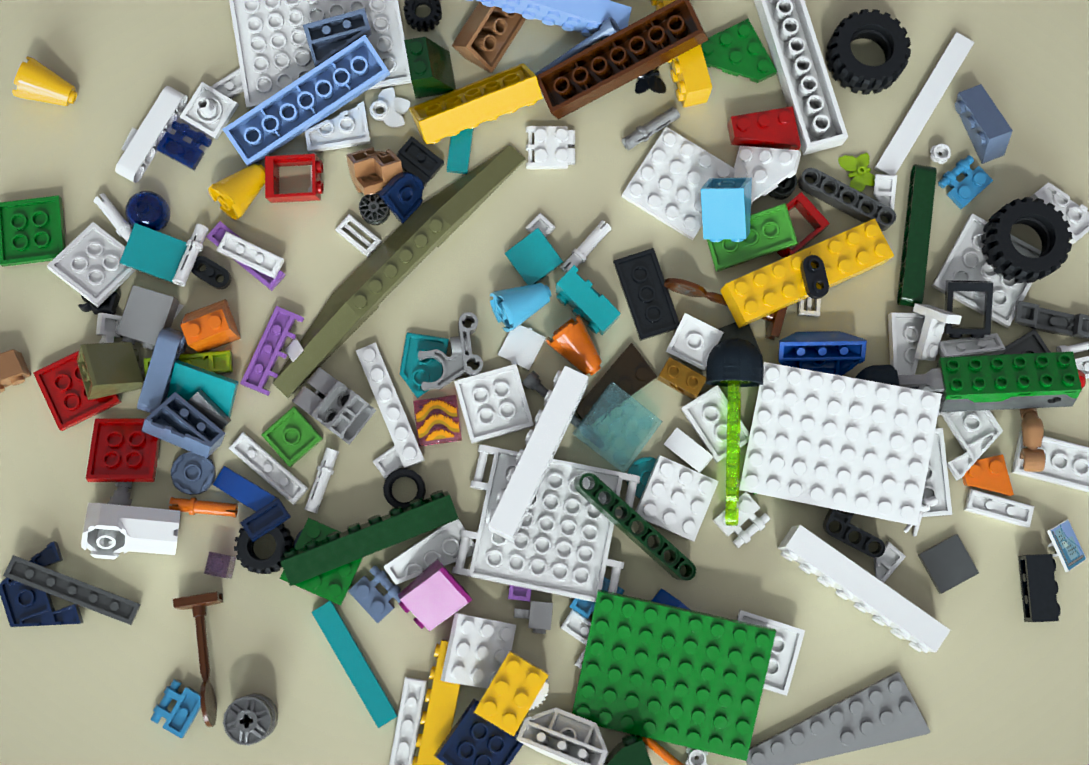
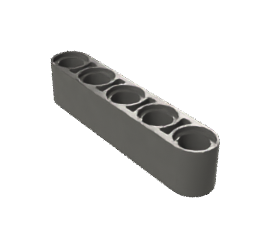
M815 168L805 169L798 180V186L802 191L863 223L875 218L881 231L887 230L896 221V213L892 208ZM805 177H811L814 183H808ZM824 186L830 187L832 193H827L824 190ZM842 196L849 197L851 203H846ZM861 206L868 207L870 213H865ZM880 216H885L888 219V223L881 221Z

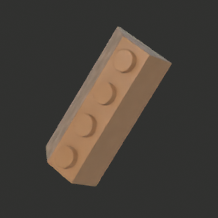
M479 2L451 46L468 61L492 73L526 18L522 17V14L516 12L507 13L502 8L496 6L487 7L482 2Z

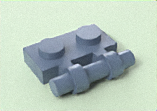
M375 565L370 569L371 574L375 578L370 582L366 576H363L348 592L379 623L394 609L389 601L394 597L398 603L400 602L398 594L401 589L386 577L388 574L384 570L381 571ZM379 583L388 591L385 596L376 588Z

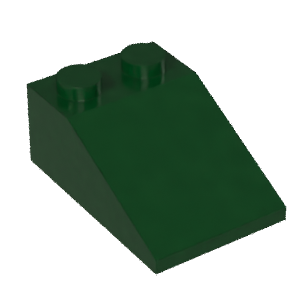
M634 734L623 737V742L616 745L604 762V765H652L642 738Z

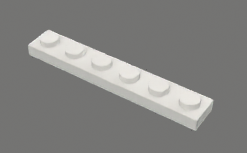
M376 342L356 350L404 469L425 461Z

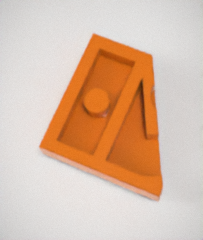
M1003 454L977 460L962 477L965 486L980 488L985 491L1004 494L1005 496L1014 495Z

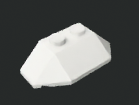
M556 707L525 718L516 739L539 753L568 765H604L608 754L597 723Z

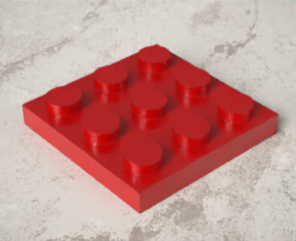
M79 351L33 372L60 431H64L121 403L118 394L88 400L77 364Z
M146 418L95 419L86 480L88 482H155L160 439L142 432L144 419Z

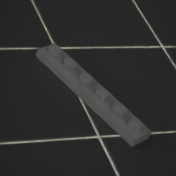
M14 555L3 575L129 625L133 624L141 606L139 603Z

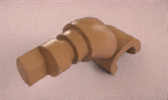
M1036 408L1020 409L1023 446H1026V448H1022L1020 453V459H1024L1023 469L1028 472H1041L1045 467L1044 450L1038 449V447L1042 446L1044 435L1043 422L1038 417Z

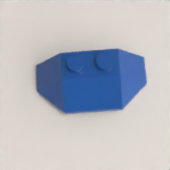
M841 331L795 332L779 340L778 362L784 366L842 376L857 364L865 361L867 340Z

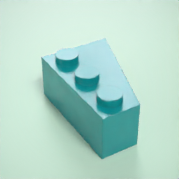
M574 265L556 283V298L563 305L568 304L573 308L572 313L575 316L580 315L581 318L585 319L589 323L587 326L595 334L599 332L603 335L618 320L621 313L603 294L600 295L591 287L593 284L588 279L585 281L576 273L579 269Z

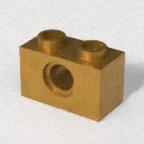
M669 357L657 380L695 400L706 382V377Z

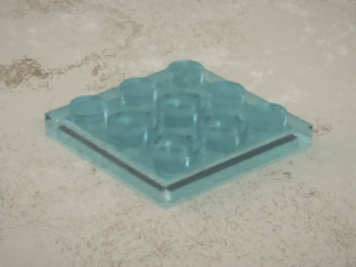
M610 382L572 434L620 472L625 473L663 421L614 382Z

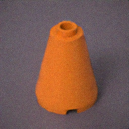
M576 315L575 322L571 318L554 331L552 340L549 337L545 340L550 347L583 374L589 373L592 376L601 369V358L580 315Z

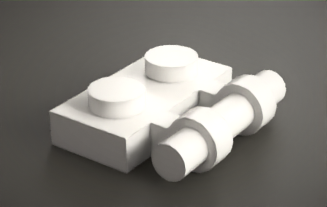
M744 492L713 521L727 537L733 532L737 534L738 537L733 541V544L739 548L742 544H747L751 540L750 537L758 530H763L766 527L765 524L771 519L766 513L758 518L754 513L760 509L759 505L747 492ZM749 519L753 524L745 531L742 530L740 526Z

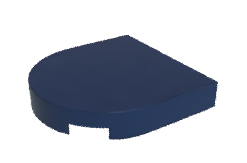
M403 172L393 177L378 195L398 221L404 223L422 203L423 199L421 197L424 184L418 176L409 172Z

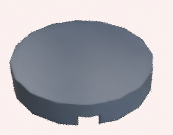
M192 452L184 453L173 462L171 468L172 482L180 492L189 495L201 494L207 491L213 484L216 476L215 466L209 457L204 458Z

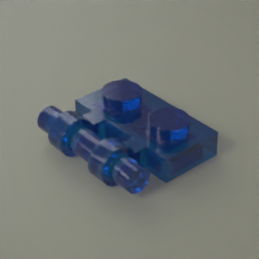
M174 121L171 128L176 130L175 134L173 135L166 131L156 150L194 171L205 154L203 150L199 149V146L210 147L212 140L207 138L204 133L200 131L197 133L190 129L189 125ZM187 136L193 140L191 143H188L182 139Z

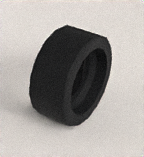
M406 468L398 469L390 473L386 478L383 486L384 497L394 508L399 506L405 508L410 506L411 502H399L392 494L393 483L400 477H409L415 481L418 491L413 500L419 498L424 500L426 493L425 483L422 477L415 471Z

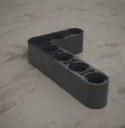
M829 509L823 521V529L826 533L870 557L878 558L884 554L885 544L882 540L850 523L854 513H842L840 510ZM832 521L839 522V529L835 532L829 530V524ZM852 531L859 533V537L855 542L849 541V534ZM877 541L878 549L875 552H870L868 549L869 544Z

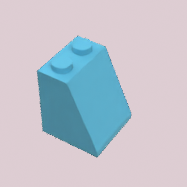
M752 177L710 178L701 188L703 239H710L711 242H720L723 239L741 242L748 237L751 220Z

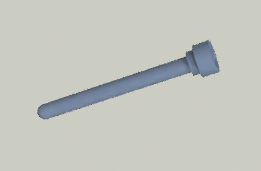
M609 17L602 22L598 31L542 68L535 75L537 76L587 49L604 36L608 37L618 32L619 27L613 18Z

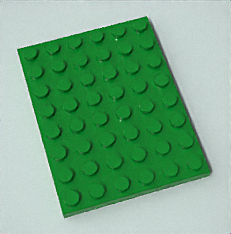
M598 589L572 714L597 723L599 727L747 761L776 630Z

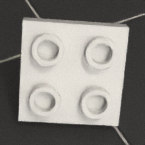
M201 82L180 115V118L217 140L239 104Z

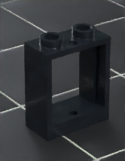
M946 280L944 310L949 312L953 310V291L985 292L983 328L952 327V324L945 323V334H949V337L961 338L962 334H971L972 338H984V335H990L993 282Z

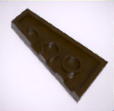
M632 343L578 405L576 413L587 427L657 378Z

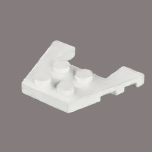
M939 408L938 416L942 415L965 452L963 455L947 463V467L956 481L965 475L969 468L973 466L977 459L1003 432L990 410L940 412Z

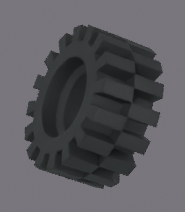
M405 0L404 14L408 25H411L412 29L417 28L418 32H421V29H424V32H428L429 27L431 30L435 29L434 25L438 26L439 20L442 18L440 1ZM420 5H427L431 12L427 17H418L415 14L416 8Z

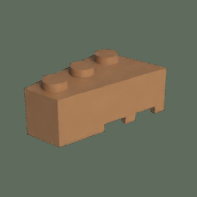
M14 349L0 353V393H2L6 387L19 385L25 381V378L31 376L22 353Z

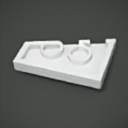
M364 101L349 111L341 112L339 116L331 120H325L307 129L305 137L308 153L371 144Z
M1048 182L1030 196L1033 198V201L1037 198L1043 199L1046 205L1050 202L1055 205L1054 209L1057 212L1060 210L1064 214L1062 216L1063 220H1068L1070 225L1067 228L1068 232H1072V239L1069 241L1071 244H1074L1089 232L1088 208L1082 204L1079 206L1070 200L1069 195Z

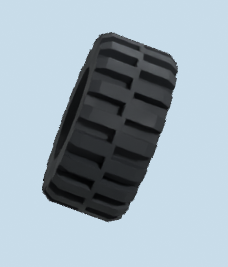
M864 9L859 14L857 12L849 14L848 18H844L836 27L827 45L826 60L829 61L827 65L828 70L834 72L832 75L833 79L842 82L840 86L844 89L849 87L851 92L856 94L858 91H862L863 95H869L871 91L874 94L879 93L882 89L889 88L906 68L911 55V49L909 48L911 45L910 38L905 37L908 33L905 27L901 28L899 26L901 22L898 19L893 20L890 18L891 14L887 12L881 14L880 10L873 9L872 12ZM856 39H869L876 42L884 52L885 63L878 66H868L859 62L851 51L850 43Z
M1024 197L1022 200L1016 199L1011 201L990 217L989 222L984 226L983 231L985 234L981 236V243L985 244L982 252L983 255L987 254L988 256L986 262L988 265L992 264L995 267L993 271L996 274H1004L1003 278L1008 281L1014 278L1015 283H1023L1025 281L1032 283L1053 273L1067 260V253L1072 248V244L1068 243L1072 239V232H1068L1069 222L1068 220H1063L1062 216L1064 214L1060 210L1057 212L1054 209L1055 205L1050 202L1046 205L1043 199L1037 198L1033 201L1031 197ZM1014 224L1027 225L1037 232L1042 243L1041 254L1038 258L1026 257L1015 249L1010 236L1011 228Z

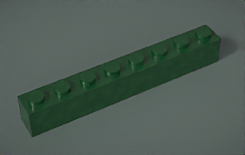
M443 490L436 491L430 494L431 497L422 500V498L413 500L410 502V506L393 508L385 516L375 515L369 518L367 523L362 525L355 523L348 526L347 531L342 533L338 531L326 535V539L322 541L312 540L307 542L304 548L299 550L292 548L283 553L284 556L280 557V562L289 585L293 586L458 520L459 518L450 494L447 491L443 492Z

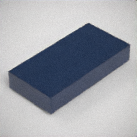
M277 498L240 523L252 542L291 518L280 499Z

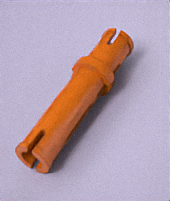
M171 497L169 504H172V506H169V510L189 512V515L200 513L237 517L238 513L236 510L238 509L237 503L201 501L197 500V498L181 499Z

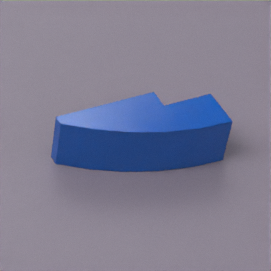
M226 466L222 468L213 483L214 486L256 512L277 499L276 496Z

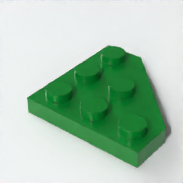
M749 19L708 37L709 40L701 44L705 62L709 68L721 69L724 73L737 77L738 75L746 77L756 83L777 73Z

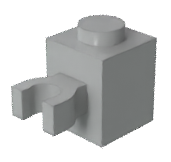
M531 601L530 610L515 608L514 618L529 619L528 628H533L532 633L546 634V630H551L553 603Z

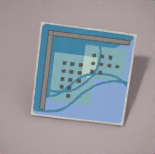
M1069 519L1047 530L1052 541L1048 547L1054 546L1056 552L1052 556H1059L1065 572L1072 570L1087 560Z

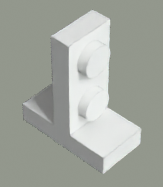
M915 303L913 312L924 315L925 320L914 358L935 361L945 323L960 324L962 316L932 305Z

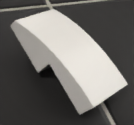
M676 428L664 443L666 447L699 473L703 471L714 457L679 428Z

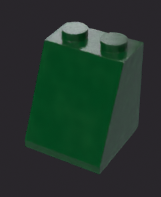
M427 37L404 40L416 99L446 94L456 90L449 51Z

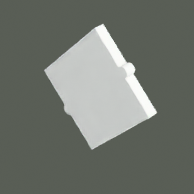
M519 325L509 332L498 356L510 361L512 365L517 364L529 371L546 337L532 331V328L528 329Z

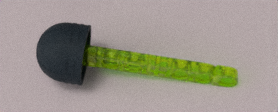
M730 338L718 343L708 356L706 370L707 384L728 387L726 526H738L741 387L763 385L764 364L761 353L752 343L740 338Z

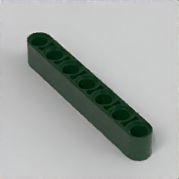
M915 164L911 170L897 295L898 305L914 307L915 303L922 304L937 174L936 167Z
M584 473L575 478L574 487L577 492L673 578L686 581L694 578L696 574L695 565L596 475ZM585 477L590 481L588 489H585L582 485V480ZM601 492L606 495L604 504L599 501V494ZM617 507L622 509V516L620 518H617L615 515ZM634 521H636L639 526L638 531L636 533H634L631 529V525ZM650 536L655 541L652 547L648 545V538ZM668 550L671 556L669 561L666 562L664 553ZM682 565H685L686 567V573L684 576L680 574V568Z

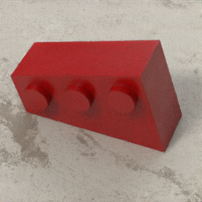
M793 106L731 116L727 124L731 145L799 150L801 147Z

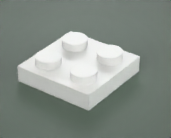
M685 313L666 352L705 371L708 356L712 349L720 342L724 332Z

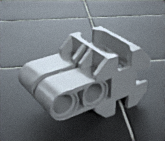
M318 367L307 381L309 385L316 389V392L313 393L303 386L292 401L350 445L376 410L355 392Z

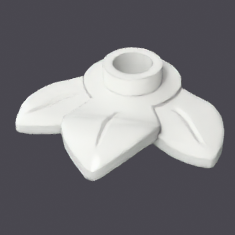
M391 87L379 93L378 100L371 104L369 111L373 119L383 121L389 127H401L405 125L402 115L408 111L411 103L404 98L395 97V90ZM383 109L384 112L382 114H378L377 110Z

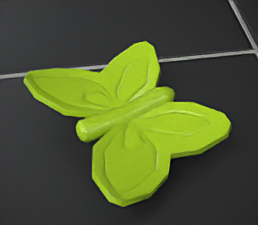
M864 153L857 158L847 155L839 157L838 162L844 170L851 172L848 173V177H854L850 181V187L862 192L865 186H874L875 176L869 173L871 168L867 167L869 165V154Z

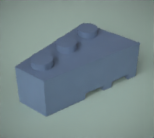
M365 8L303 25L315 67L360 37L372 35Z
M982 84L959 92L955 109L963 122L981 164L1004 156L1013 130Z
M176 392L144 419L142 432L204 458H208L222 444L225 436L224 431Z

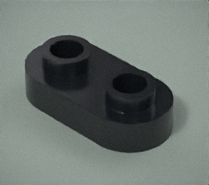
M816 255L806 257L800 265L805 291L809 297L820 299L829 291L824 263ZM811 263H814L816 265V268H813L811 266ZM816 283L821 285V289L816 287Z
M198 256L191 270L196 277L220 290L230 285L231 275L225 268L205 256ZM202 265H206L204 271H200ZM224 276V280L222 282H218V277Z

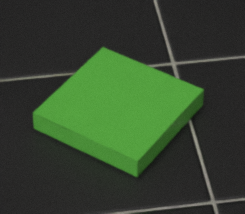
M295 406L261 434L289 467H292L323 439Z

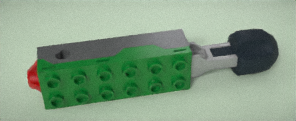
M1073 351L940 357L937 367L932 368L926 374L898 375L897 370L892 365H873L864 368L855 377L862 380L942 394L939 407L940 412L1072 407L1086 384L1084 372L1077 369Z

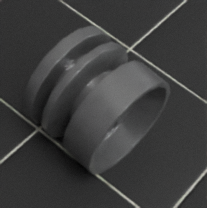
M253 693L236 699L228 706L224 713L223 725L225 733L232 741L239 745H252L268 737L277 725L278 712L276 705L263 694ZM244 718H253V722L249 724V722H245Z

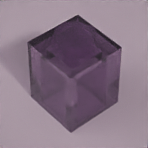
M209 552L204 574L232 578L236 557Z

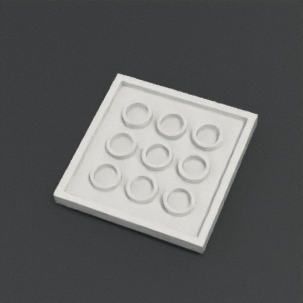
M665 127L621 197L693 241L703 225L701 188L710 178H732L736 169L668 127Z
M972 213L931 287L945 294L946 280L993 282L991 320L1007 328L1015 317L1017 301L1024 300L1032 283H1027L1026 281L1015 283L1014 278L1008 281L1003 278L1004 274H996L993 271L995 267L992 264L988 265L986 262L988 256L987 254L983 255L982 252L985 244L981 243V236L985 234L983 229L988 222ZM1010 234L1012 244L1019 253L1030 258H1038L1040 256L1041 250ZM953 291V299L984 315L985 292Z

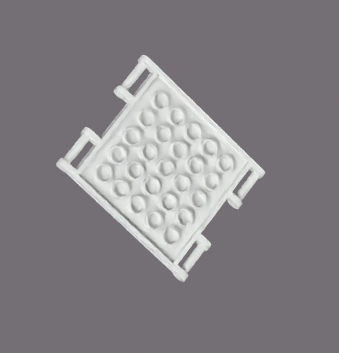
M479 445V458L474 481H471L470 488L486 491L478 533L467 530L460 531L461 542L456 565L452 568V574L596 603L598 589L602 590L606 566L612 567L608 592L617 593L621 569H624V562L608 559L614 524L577 492L574 487V480L580 474L593 473L618 496H620L622 480L629 483L625 502L633 509L636 487L640 483L641 477L553 459L514 542L489 531V524H487L486 520L492 509L496 510L498 506L496 499L500 490H505L507 487L506 478L511 469L515 470L517 466V461L515 460L519 452ZM488 454H492L494 458L489 481L484 483L482 480ZM586 477L582 480V485L585 489H588L590 486V481ZM603 492L599 494V501L602 504L606 501V495ZM616 508V517L622 516V510ZM474 539L476 543L470 570L464 569L469 541Z

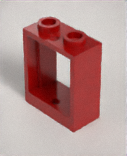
M316 154L265 156V198L271 203L321 200V194L324 192L323 182L320 181V173H323L322 160ZM312 165V192L279 194V167Z
M802 192L787 204L788 211L795 207L815 230L793 249L786 248L777 251L783 258L799 252L830 224Z

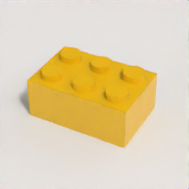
M509 651L474 713L514 737L549 674L514 652Z

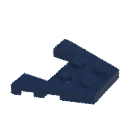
M54 541L48 544L44 550L34 555L30 562L47 567L62 561L63 558L58 543ZM5 578L0 582V596L10 627L84 623L77 604L55 611L49 593L10 578Z

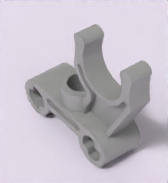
M466 312L460 316L458 322L459 336L450 337L451 357L446 356L437 349L418 352L419 360L433 358L439 361L443 368V374L440 379L435 382H422L421 389L423 391L430 389L440 390L464 373L469 377L480 374L483 361L480 356L472 354L470 335L476 331L478 319L475 314ZM465 320L473 322L470 328L464 327ZM473 361L479 368L472 370L470 366H467V363Z

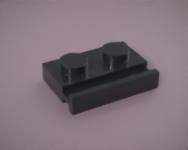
M412 136L396 155L401 160L402 169L418 176L424 186L444 165L443 160Z

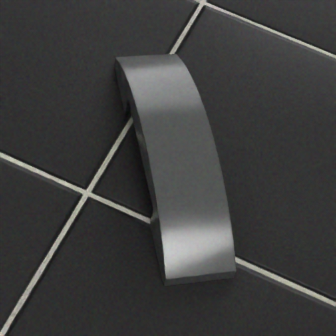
M1017 301L1015 323L1043 332L1089 339V315H1073L1040 308L1038 304Z

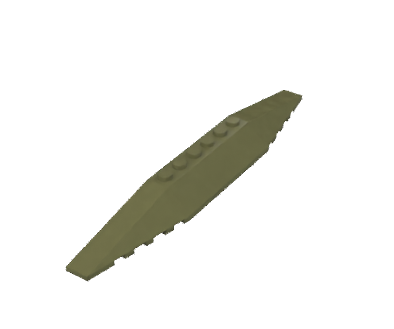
M509 145L424 202L333 292L300 341L304 351L294 362L290 358L288 359L273 384L289 398L379 308L378 305L525 161V158Z

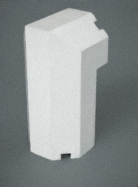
M88 503L81 547L85 550L87 547L94 558L115 559L119 557V553L122 551L124 553L135 551L175 555L181 511Z

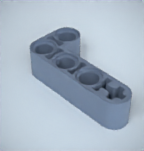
M169 327L160 331L140 393L137 409L152 413L167 399L174 364L179 360L180 353H183L188 346L183 332Z

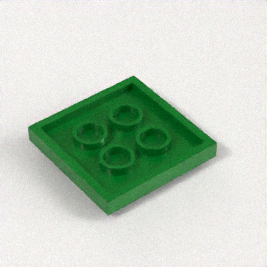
M59 195L0 203V265L2 267L52 261L66 248L62 198Z
M308 518L294 548L296 550L304 548L305 544L312 540L322 541L326 539V535L337 530ZM363 558L295 584V586L341 606ZM283 570L280 579L288 582Z

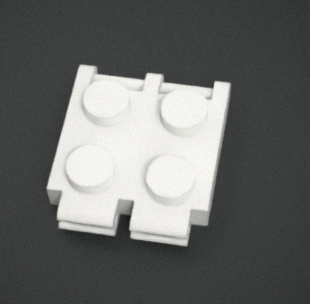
M568 126L526 127V132L528 133V145H526V150L528 151L527 169H568V165H575V148H568L575 146V130H568ZM532 133H534V144H532ZM532 151H534V162H532Z

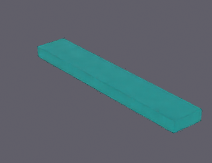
M329 601L312 611L311 613L377 727L380 728L396 718L398 714L333 602Z

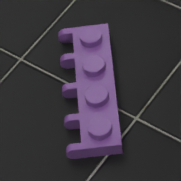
M275 307L241 380V385L269 396L270 392L264 389L269 376L278 377V374L272 372L278 356L286 359L287 354L281 352L287 337L295 340L296 335L290 333V330L295 320L303 322L304 317L281 307Z

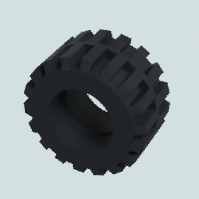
M280 524L268 532L276 541L275 552L268 559H260L254 553V542H252L246 531L241 528L238 531L240 533L239 537L235 538L237 546H234V551L238 553L236 555L237 560H240L242 562L241 565L247 568L248 571L257 574H271L280 571V568H282L280 557L284 556L283 553L294 548L292 546L294 539L290 536V530L284 524Z

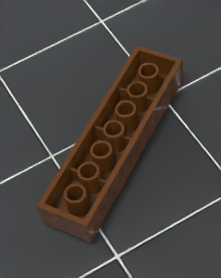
M675 0L536 77L551 114L560 119L709 39L691 1Z

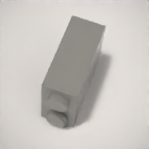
M133 285L116 334L123 338V342H132V345H135V342L143 344V348L154 351L160 331L164 328H171L179 301L175 297Z

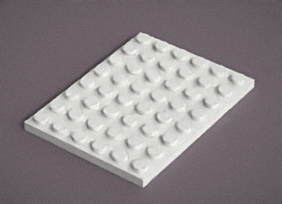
M229 0L245 103L248 110L255 108L315 68L303 28L304 24L365 8L372 33L367 38L390 72L388 77L368 90L412 83L398 0Z
M764 362L763 385H759L739 490L917 526L942 394Z

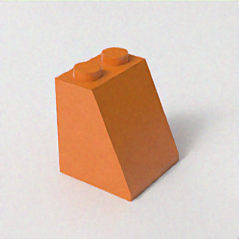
M226 299L185 314L180 324L187 345L198 353L207 352L241 339Z

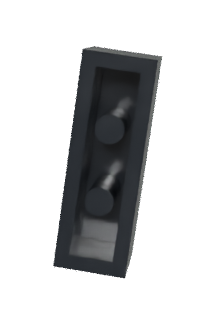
M1052 554L1018 556L1024 622L1059 621L1061 609L1057 603L1058 584L1054 576L1056 562Z

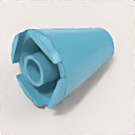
M542 283L494 291L490 294L493 297V300H490V304L498 323L503 322L505 325L502 329L509 332L549 303L551 291L547 285L544 286Z

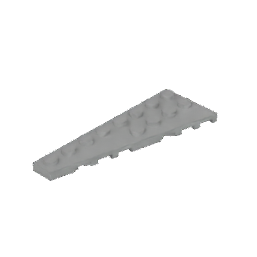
M895 672L749 748L746 763L747 765H796L930 733V730L900 673Z

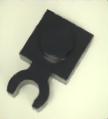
M113 292L98 308L81 296L87 303L79 304L78 307L83 312L92 310L97 315L98 313L115 315L120 296L117 292Z

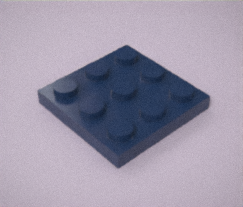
M473 699L434 756L445 765H510L523 743L516 740L519 734L518 731H516L513 737L474 713L479 701Z

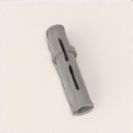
M672 106L647 124L638 126L633 133L622 138V144L629 151L637 144L648 141L650 136L680 118L678 110Z

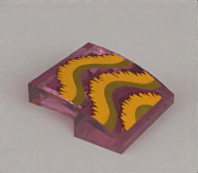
M456 395L413 401L419 447L462 441Z

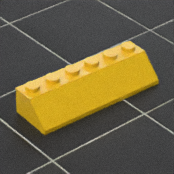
M523 63L410 107L409 110L422 139L427 145L429 143L435 144L447 136L458 135L460 131L467 128H476L482 122L496 120L505 113L516 112L518 108L525 105H534L543 98L536 75Z

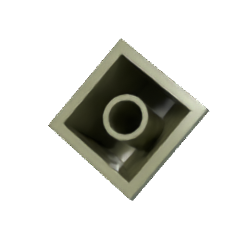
M132 342L80 345L77 364L88 400L141 389L145 380V373L142 368L139 369L137 362L139 361V354L137 349H133Z

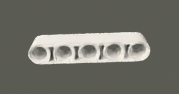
M166 86L162 90L115 168L117 174L134 183H137L142 178L184 110L188 101L187 95L170 86Z

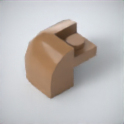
M373 147L346 155L352 182L357 192H363L364 195H372L381 191L393 177L403 173L401 160L389 149L386 152L374 151Z

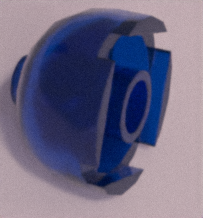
M140 191L129 198L125 214L132 227L137 223L158 231L166 227L170 219V208L161 195L152 191Z

